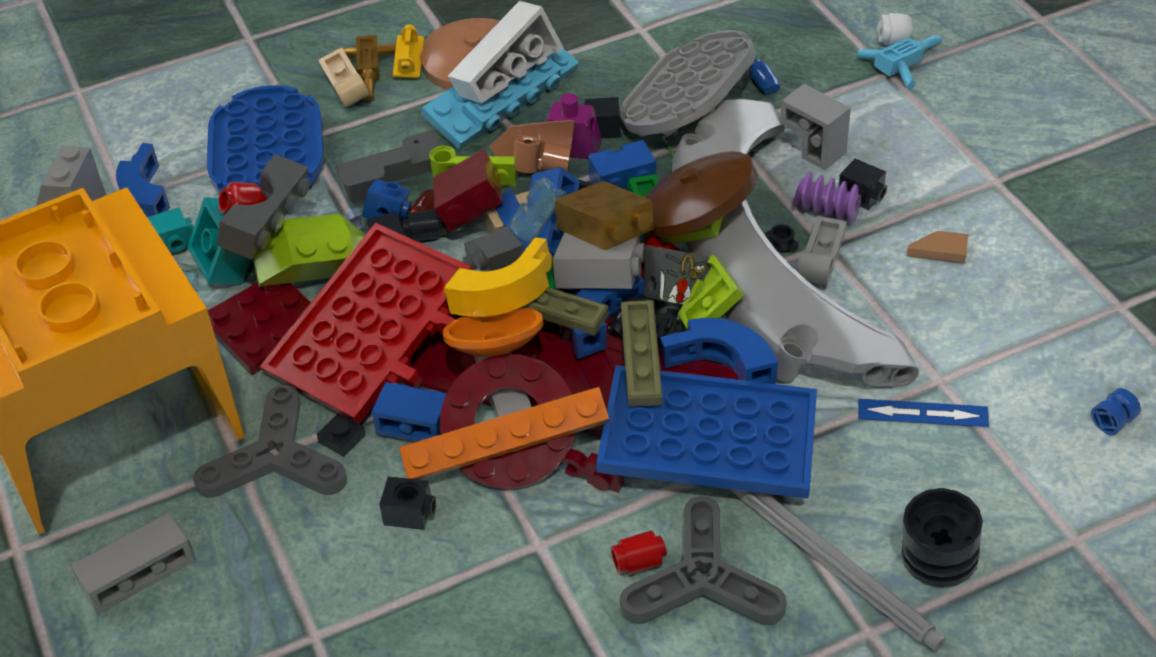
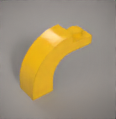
M535 237L514 263L502 269L484 272L459 268L444 287L450 314L468 317L495 316L521 308L538 298L549 287L546 272L552 266V255L549 253L547 239Z

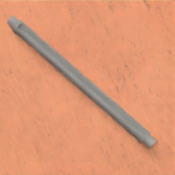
M729 489L811 556L823 563L827 569L882 613L889 616L893 622L918 642L928 645L935 652L943 646L946 638L936 631V627L908 604L902 602L894 593L769 494Z

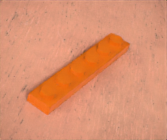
M597 387L401 446L399 449L407 478L421 480L600 426L610 421L600 388Z

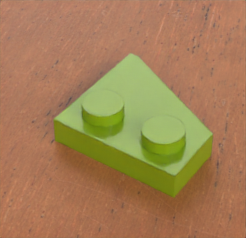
M714 254L707 261L711 268L704 281L697 279L689 298L684 302L678 313L687 330L688 320L720 318L744 296V293L723 262Z

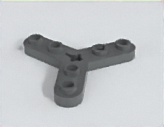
M284 384L272 388L267 393L258 441L202 465L195 471L193 481L197 492L201 496L213 498L275 472L320 494L333 495L344 489L347 484V475L343 464L295 442L301 406L300 397L296 388ZM276 449V451L280 453L278 455H273V453H270V451Z
M697 496L690 499L684 508V560L633 583L622 591L620 595V610L627 620L642 623L704 595L757 622L773 624L784 617L787 602L785 594L778 587L721 560L719 505L710 497ZM701 569L703 572L709 571V576L704 577L702 574L696 575V570Z

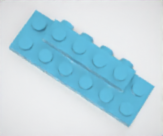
M565 49L558 53L553 52L547 56L545 62L540 65H533L526 70L527 74L521 78H514L509 81L506 88L483 103L460 97L453 86L423 106L421 115L458 150H461L488 130H495L501 121L507 117H514L526 104L534 103L548 89L553 90L561 80L578 69L579 62Z

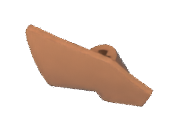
M561 120L510 126L489 147L495 156H515L517 172L534 173L537 169L546 171L557 167H562L568 172L575 121Z

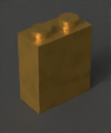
M605 181L598 182L554 200L557 229L603 250L654 230L652 200Z

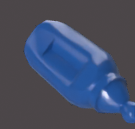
M754 58V63L749 66V73L756 85L765 94L777 92L780 89L779 80L767 64Z

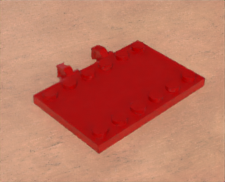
M375 223L259 367L266 375L285 385L293 386L298 392L359 424L376 403L385 382L393 384L400 382L418 388L423 379L416 369L410 367L411 362L409 358L428 334L433 336L438 331L443 335L444 328L456 320L450 317L451 314L450 310H448L449 306L444 287L459 268L473 269L470 265Z

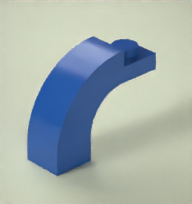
M719 318L688 320V331L660 337V359L664 369L698 360H714L732 368L739 380L777 383L778 361L771 347L755 331L737 322Z

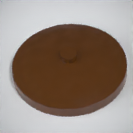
M719 152L691 161L665 176L645 196V198L652 200L654 230L649 231V233L661 237L683 235L706 227L730 213L748 197L756 185L758 174L751 158L741 152Z

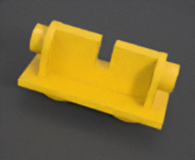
M411 24L406 25L402 29L401 35H397L393 77L420 78V55L423 51L424 36H418L415 26Z

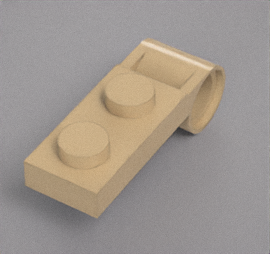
M342 47L318 60L345 108L370 95L362 78L356 72Z

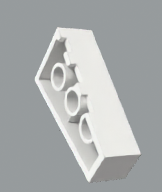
M519 1L448 75V78L460 97L483 103L506 88L509 81L514 78H521L527 74V69L535 64H542L547 60L548 55L553 52L558 53L564 47L542 6Z

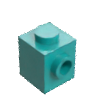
M180 207L147 217L171 254L188 249L187 246L194 227L190 217H183Z

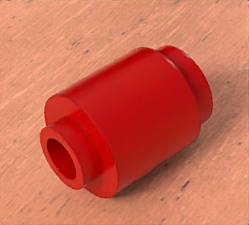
M652 530L618 540L617 545L611 546V555L618 574L627 572L628 575L661 566L663 563L662 557L667 556L663 538L661 535L655 536Z

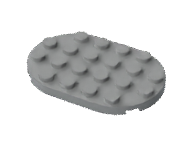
M717 31L694 38V42L684 45L681 49L676 47L668 52L649 70L623 101L620 107V116L626 129L632 133L639 134L640 137L659 133L670 135L676 132L678 128L700 117H706L714 113L715 107L729 94L728 92L741 79L744 72L754 63L756 49L752 39H749L747 33L743 31Z

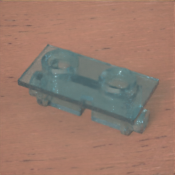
M546 177L536 180L535 185L526 198L531 203V206L529 207L527 204L522 203L509 221L511 224L509 230L520 240L532 242L541 233L543 227L555 211L554 200L566 194L564 190L552 188V181Z

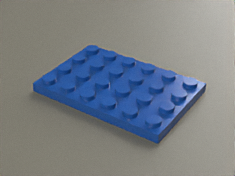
M615 366L607 407L610 422L604 424L596 463V473L809 498L817 389L660 371L662 405L628 407L625 366Z

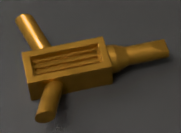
M377 35L356 37V47L343 48L348 58H356L357 73H359L370 93L363 100H374V82L376 79H380V56L394 55L396 44L379 45Z

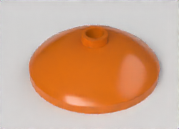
M526 307L495 316H463L452 321L444 328L443 337L445 343L455 350L473 356L489 358L508 354L524 346L543 327V317L539 311Z

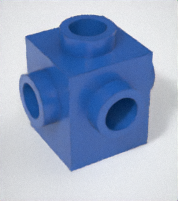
M376 179L367 191L362 217L370 219L396 212L399 220L402 218L406 219V213L410 212L412 202L407 201L410 190L403 188L396 182H385Z

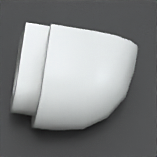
M889 13V15H882L876 28L879 42L884 43L885 46H891L908 37L910 38L913 31V23L911 17L906 14Z

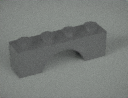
M274 154L261 172L259 187L262 189L263 195L267 197V200L254 205L234 204L220 221L217 246L249 259H253L260 249L264 250L273 231L278 232L281 228L286 214L291 215L294 211L299 197L304 198L310 185V181L307 180L308 167Z

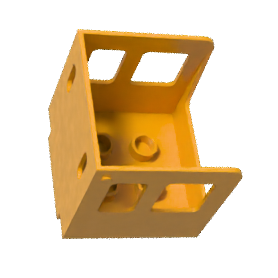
M127 187L94 201H91L84 188H80L0 220V457L38 535L45 533V529L40 518L25 446L30 438L190 367L237 442L244 439L207 308Z

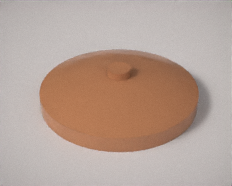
M470 18L451 22L435 30L424 41L423 51L420 55L421 68L424 75L433 84L443 89L449 90L452 88L453 85L448 75L500 21L488 18Z

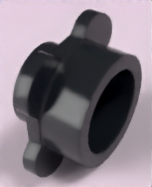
M776 225L765 233L766 238L778 253L787 252L788 250L795 251L799 247V243L794 239L795 232L788 225Z

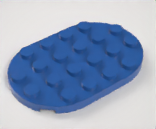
M260 86L233 95L232 101L228 102L224 107L219 105L211 115L208 124L207 170L211 184L218 193L231 182L255 183L260 186L262 169L274 154L307 166V180L310 181V185L320 175L324 164L323 122L319 105L312 96L308 95L306 97L298 93L297 88L289 86Z

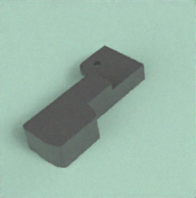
M431 130L406 137L402 141L403 147L337 164L339 184L345 198L351 203L365 200L368 189L376 179L394 182L430 172L429 154L432 149L441 146L434 131Z

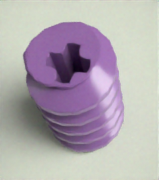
M808 172L797 187L793 205L798 207L802 204L803 210H810L813 207L814 212L817 214L825 211V215L828 217H832L836 213L838 220H844L848 216L849 223H853L858 216L862 198L858 194V185L854 184L849 192L847 191V182L845 181L841 183L839 188H835L834 178H831L829 183L824 185L823 175H820L816 182H813V174Z

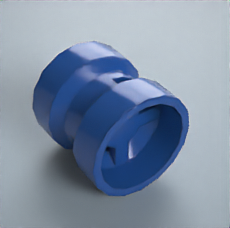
M1117 388L1107 396L1105 401H1101L1092 408L1091 416L1093 422L1101 431L1109 435H1115L1125 427L1126 422H1131L1140 414L1141 406L1133 393L1127 389Z

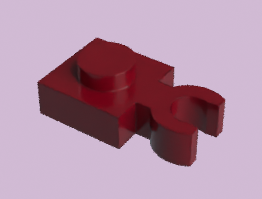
M569 450L564 458V462L569 463L565 469L566 474L572 477H586L587 483L592 484L599 490L620 492L624 484V476L596 473L598 454L591 452L590 456L586 457L578 450Z

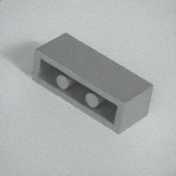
M167 513L128 535L118 538L100 550L86 555L70 566L79 586L98 615L195 562L188 539L170 513Z

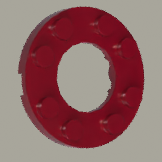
M518 354L492 356L473 364L453 382L442 404L440 431L441 434L476 424L475 417L479 406L491 394L499 390L516 389L526 392L536 400L538 405L570 396L572 393L563 378L554 369L540 360ZM577 432L459 469L474 482L492 489L518 490L528 488L542 482L545 477L558 467H561L565 456L573 448Z

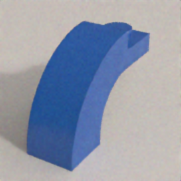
M142 143L136 154L132 156L131 161L120 160L116 169V181L119 190L126 187L129 189L146 217L168 211L170 206L164 186L150 183L159 167L153 144Z
M641 276L636 277L632 289L583 288L576 296L607 305L609 307V315L605 319L606 321L621 306V302H625L632 294L637 298L641 294L644 295V279ZM605 321L595 336L570 328L571 347L577 359L607 348V324Z

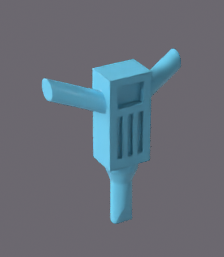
M936 34L923 40H912L908 37L882 50L861 49L857 53V58L875 59L874 67L889 76L899 72L907 89L911 90L915 86V80L908 68L921 62L925 50L940 44L942 38Z

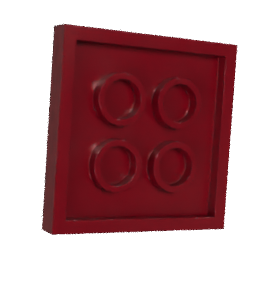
M257 282L207 311L216 340L252 376L261 371L259 366L311 302L291 283L259 287Z

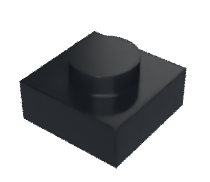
M340 413L316 434L318 443L343 457L366 436L362 425Z

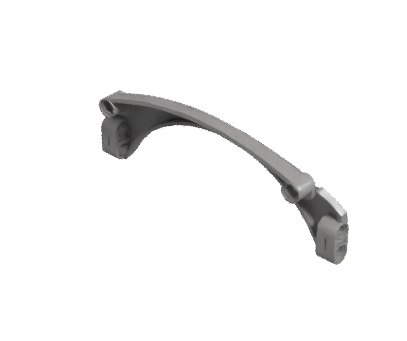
M746 99L722 100L715 107L714 113L703 117L698 122L695 129L696 134L683 135L672 159V172L698 158L719 152L735 151L747 155L752 148L763 140L773 138L779 133L784 132L785 125L781 124V118L771 103ZM746 199L722 218L718 237L686 242L690 253L710 257L713 254L717 256L736 281L744 296L725 315L730 321L752 329L769 344L778 361V380L784 382L793 381L803 364L822 365L851 374L859 373L862 381L866 385L902 387L912 383L918 377L919 369L900 338L867 322L834 302L787 263L761 231Z

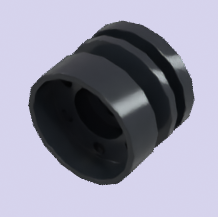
M937 488L926 490L914 496L907 504L903 516L902 558L905 568L915 579L926 585L943 588L957 586L968 580L975 572L980 555L983 519L979 507L970 497L957 490Z

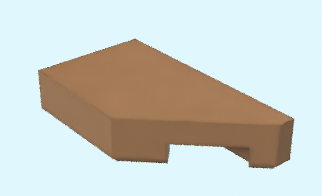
M935 231L909 244L907 256L965 263L968 234Z

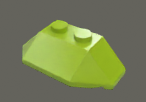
M340 213L284 219L279 231H273L270 235L266 248L264 250L260 249L253 257L258 286L331 278L365 234Z

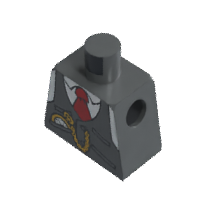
M646 245L644 295L648 298L661 300L659 314L667 313L676 318L678 317L679 306L684 304L689 298L697 279L704 281L711 265L707 261L710 256Z

